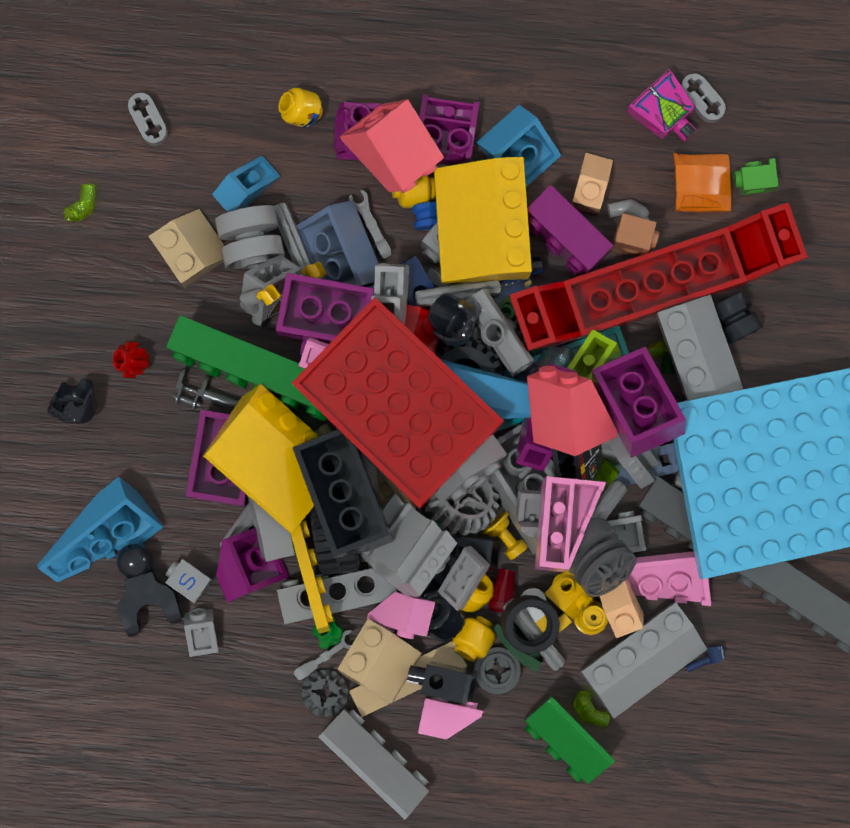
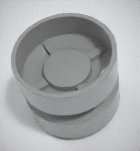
M263 205L242 208L215 218L219 239L236 240L221 248L226 269H252L278 255L285 256L281 236L264 235L278 227L274 206Z

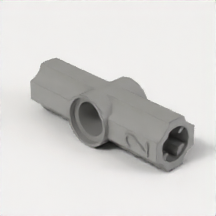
M481 289L466 299V301L476 306V323L481 329L482 340L486 345L494 348L510 374L515 376L531 366L534 359L518 337L515 323L511 319L505 318L487 289ZM497 326H499L502 331L501 338H499L496 333Z

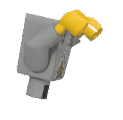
M278 255L246 271L243 277L242 294L240 295L241 308L253 316L252 322L260 327L267 326L270 317L279 313L286 274L291 273L321 279L327 274L321 262L298 267L282 255Z

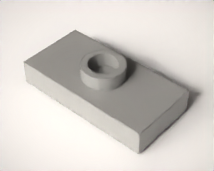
M471 546L464 547L439 588L438 593L457 611L464 609L490 564Z

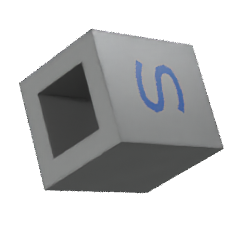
M184 559L180 563L175 561L165 574L169 577L166 584L193 603L199 601L213 581L212 578Z

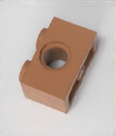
M623 213L616 227L612 242L614 246L611 251L633 257L653 252L660 233L655 231L657 222Z

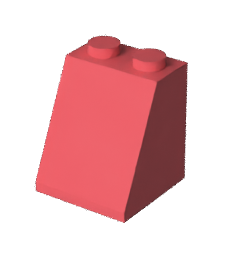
M408 99L379 105L339 136L344 144L389 192L401 191L405 193L417 185L416 180L419 177H424L437 169L436 164L444 158Z
M543 366L539 368L538 372L527 376L533 443L577 456L618 436L617 429L591 379L578 376L576 372L557 370L555 366Z

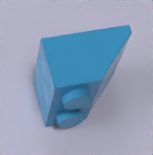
M520 105L477 141V144L488 159L524 157L526 187L561 156L538 118Z

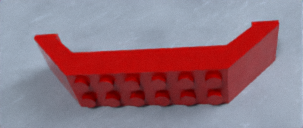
M789 202L763 210L728 227L569 280L534 286L510 294L509 297L527 350L532 351L578 341L588 337L592 330L600 333L618 326L621 327L654 316L657 312L744 286L805 260L808 256Z

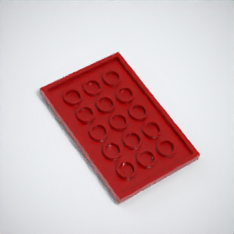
M376 297L292 382L329 421L420 509L505 422Z

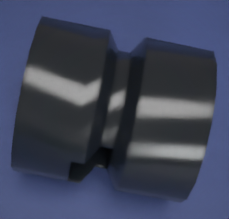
M745 291L715 305L720 323L725 324L723 332L730 344L743 339L763 327L757 313L750 312L749 309L752 304Z

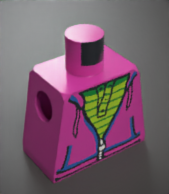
M670 69L635 99L626 111L661 139H664L674 130L685 142L697 131L686 119L693 112L694 104Z

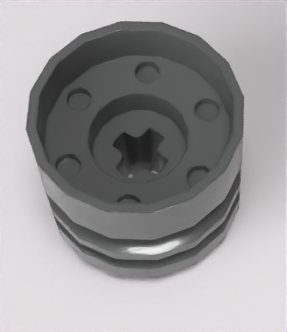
M599 517L592 518L587 525L583 539L568 571L574 575V579L588 596H602L617 588L629 577L636 565V557L627 548L623 540H619L617 533L605 519Z

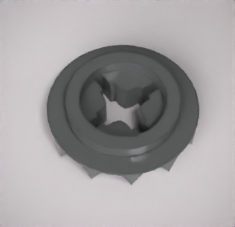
M490 648L485 658L477 659L475 662L474 670L478 671L476 681L483 690L489 693H506L512 690L520 679V663L505 648ZM494 658H497L500 667H510V670L501 673L499 684L495 675L485 674V671H489V669L494 667Z
M319 670L312 673L305 680L302 687L303 703L310 712L321 717L335 715L343 709L348 699V687L345 680L338 673L331 670ZM326 680H328L329 691L333 692V694H338V696L328 697L326 702H324V706H321V696L316 695L312 690L322 689Z

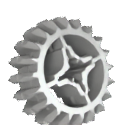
M487 481L477 489L472 486L467 489L469 492L461 498L462 501L460 503V499L454 502L451 498L441 504L434 494L427 502L428 505L425 512H432V520H438L441 523L440 529L448 527L450 535L455 534L457 531L461 537L466 536L468 533L471 536L476 535L479 531L485 530L489 523L495 519V513L500 506L496 503L500 495L493 492L494 484Z

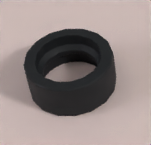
M523 595L515 598L506 606L501 616V629L504 637L515 649L524 653L536 654L546 650L555 642L559 634L560 621L557 612L547 601L535 595ZM528 607H535L541 610L547 620V627L543 635L534 641L520 639L515 634L513 628L516 615L522 609Z

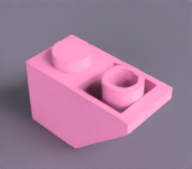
M394 592L369 612L367 619L377 622L378 625L390 632H394L396 629V635L404 638L414 639V635L427 636L435 602L412 595L408 598L403 593Z
M433 696L431 699L425 698L418 733L447 740L481 718L483 710L477 709L478 703L475 702L457 705L448 703L449 700Z

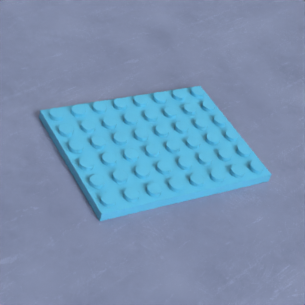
M850 368L677 402L686 419L685 434L673 440L699 579H707L850 547Z

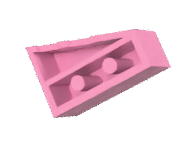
M549 476L542 480L535 569L565 572L570 569L606 482Z

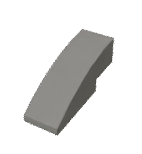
M377 264L375 265L374 295L371 296V300L376 297L405 325L409 265Z
M248 496L253 526L257 531L261 557L267 562L295 555L290 532Z

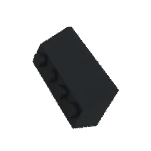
M339 429L292 447L333 558L368 552L394 541L361 452Z

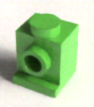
M775 158L769 159L765 165H762L761 161L748 162L744 164L745 167L733 172L734 186L739 188L740 195L774 192L779 187Z

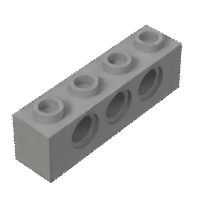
M367 563L368 569L343 572L340 573V576L331 578L328 575H315L316 577H322L326 593L321 594L323 605L329 604L332 614L381 603L394 592H398L397 588L375 573L370 563ZM364 576H369L374 580L375 587L370 593H362L358 589V581ZM299 579L282 583L283 589L277 590L284 624L314 618L311 606H305L301 601V595L306 590L305 584H300ZM335 583H342L346 588V594L340 600L333 599L329 593L330 587Z

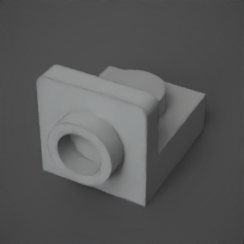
M196 608L185 613L184 629L189 657L219 653L213 609Z

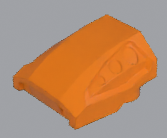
M673 153L674 179L676 182V187L674 188V191H676L674 211L696 213L731 212L729 155Z

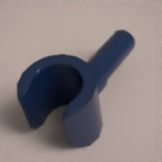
M723 646L707 648L708 657L686 665L687 671L691 672L704 665L721 662L724 659Z

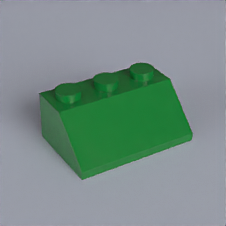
M550 695L524 719L528 723L524 729L536 741L541 737L549 745L545 750L557 762L562 758L570 766L566 771L578 783L583 779L589 784L615 762Z

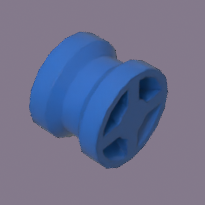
M436 202L420 203L412 207V212L416 215L415 230H431L437 223Z

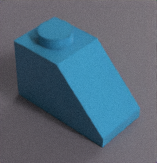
M260 156L229 173L212 195L227 212L242 209L251 204L281 176L263 156Z

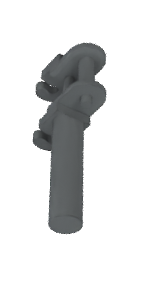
M183 368L176 385V389L179 391L173 397L176 399V405L179 402L192 405V410H195L196 406L200 407L201 403L198 402L200 397L205 401L232 410L239 402L238 399L208 390L207 383L210 380V376L207 375L201 389L197 390L185 386L183 382L184 375L187 372L186 368ZM183 390L195 393V399L182 396Z

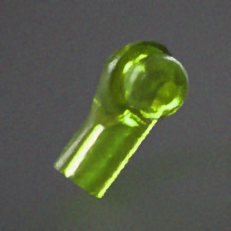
M81 184L80 199L64 209L66 220L79 222L93 212L95 185Z
M585 690L579 691L574 699V707L580 719L584 722L607 728L610 714L595 710L590 692Z

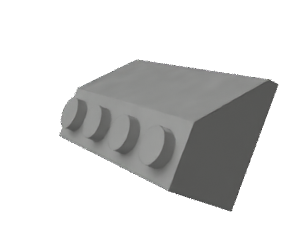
M711 295L655 314L685 401L743 389Z
M522 424L497 439L507 455L499 463L502 467L489 476V483L494 484L493 492L500 495L498 500L505 511H508V516L513 523H515L518 490L541 491L542 480L546 476L555 477L554 463L551 459L544 471L516 463ZM517 528L534 555L536 553L537 537L526 536Z
M672 602L644 623L643 629L628 634L579 672L611 716L615 718L705 652L707 648L676 602Z
M344 709L319 735V738L405 820L429 793V789L426 787L429 781L419 771L416 770L412 773L404 766L408 761L398 751L394 750L391 753L383 746L386 740L376 730L373 729L369 732L364 728L362 724L365 720L355 710L352 709L348 712Z

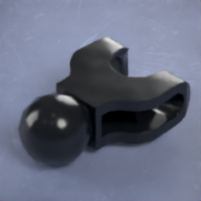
M137 542L123 546L118 552L116 561L120 573L126 577L124 580L126 592L118 607L126 634L129 637L138 635L141 629L139 611L146 604L160 606L170 623L182 622L183 615L176 590L157 578L155 570H152L154 561L150 549L144 544Z

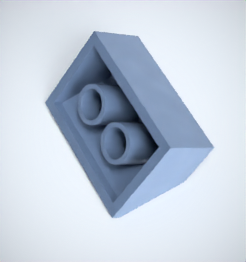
M353 200L329 205L296 226L311 264L321 262L327 273L321 279L363 287H370L375 284V265L379 263Z

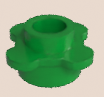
M333 616L334 621L328 622L330 626L328 633L323 632L319 634L316 625L313 628V635L318 638L319 647L322 649H328L330 646L338 644L342 639L343 629L336 623L335 616Z

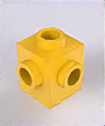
M568 570L557 575L552 582V586L544 593L572 620L581 611L588 608L594 598L584 592L574 579V575L570 574Z

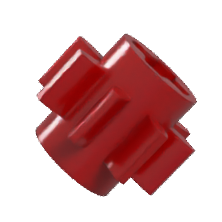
M126 342L125 345H119V349L114 352L112 359L116 371L123 372V378H136V375H143V371L146 370L149 364V356L145 348H139L138 342Z

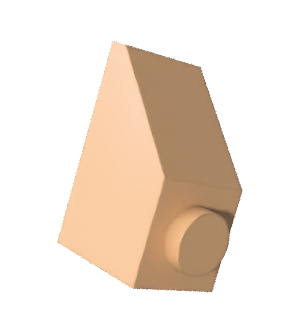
M585 153L571 203L576 210L594 215L599 214L613 160Z
M628 579L614 590L600 596L605 615L616 638L644 628V614Z

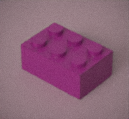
M552 185L527 208L529 232L535 237L540 235L547 242L545 247L554 256L557 257L560 254L568 262L565 265L567 269L576 277L592 272L609 255L614 246Z
M287 273L276 332L280 336L308 340L309 337L330 344L371 301V296L374 295V288Z
M646 346L592 370V383L631 458L685 434L686 419Z
M201 410L186 497L246 508L248 495L203 457L230 414Z

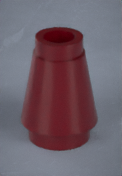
M507 569L498 570V575L493 583V597L488 605L489 610L503 613L504 604L510 599L515 598L516 572Z

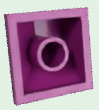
M256 528L222 540L216 577L227 603L289 578L282 558L266 562L261 557Z

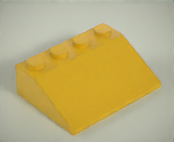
M524 157L493 158L437 168L434 171L441 283L529 279L532 268Z
M259 384L241 397L203 457L290 533L298 527L314 507L292 447L320 436L262 384Z

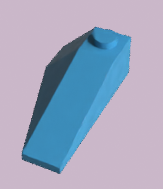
M440 359L502 419L531 417L527 382Z
M117 477L96 494L37 564V567L58 583L89 569L92 562L106 557L107 560L115 557V552L121 550L123 546L129 543L137 542L143 544L162 529L163 525L139 492L122 478Z

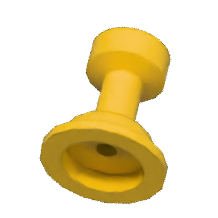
M504 511L496 516L489 523V526L480 533L482 535L487 534L490 537L498 535L508 548L505 554L510 560H513L528 548V545L523 539L516 541L507 530L509 513Z
M592 601L588 608L576 616L574 622L579 631L584 634L594 635L605 629L608 619L602 604L598 601Z

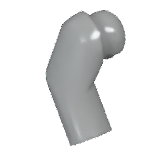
M632 199L607 204L610 218L622 216L624 213L649 220L647 207Z

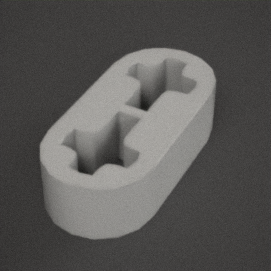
M695 73L686 76L681 86L694 104V111L707 123L718 122L726 110L723 99L701 75ZM688 82H691L692 84H700L698 92L702 95V97H700L695 91L691 93L687 91L689 87ZM704 100H706L711 106H713L714 104L718 105V109L716 111L718 115H715L714 113H710L708 115L706 113L708 106L704 102Z
M145 93L134 94L128 101V109L146 143L152 146L161 145L167 139L168 131L153 100ZM140 100L144 104L149 103L145 107L149 115L145 118L141 111H134L137 108L136 102ZM152 121L156 128H162L158 132V138H154L152 135L147 136L150 133L147 123Z

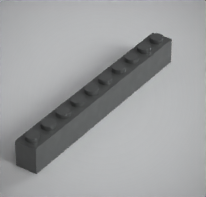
M660 477L655 478V481L650 485L637 505V508L641 510L639 515H642V518L652 524L658 521L666 527L664 529L666 534L676 540L682 537L690 543L688 548L694 551L684 494ZM785 561L734 572L738 575L736 579L738 582L749 589L755 586L763 592L761 597L773 605L779 602L787 608L785 613L799 622L803 618L812 624L809 629L823 638L826 635L836 640L834 646L846 654L850 653V604Z

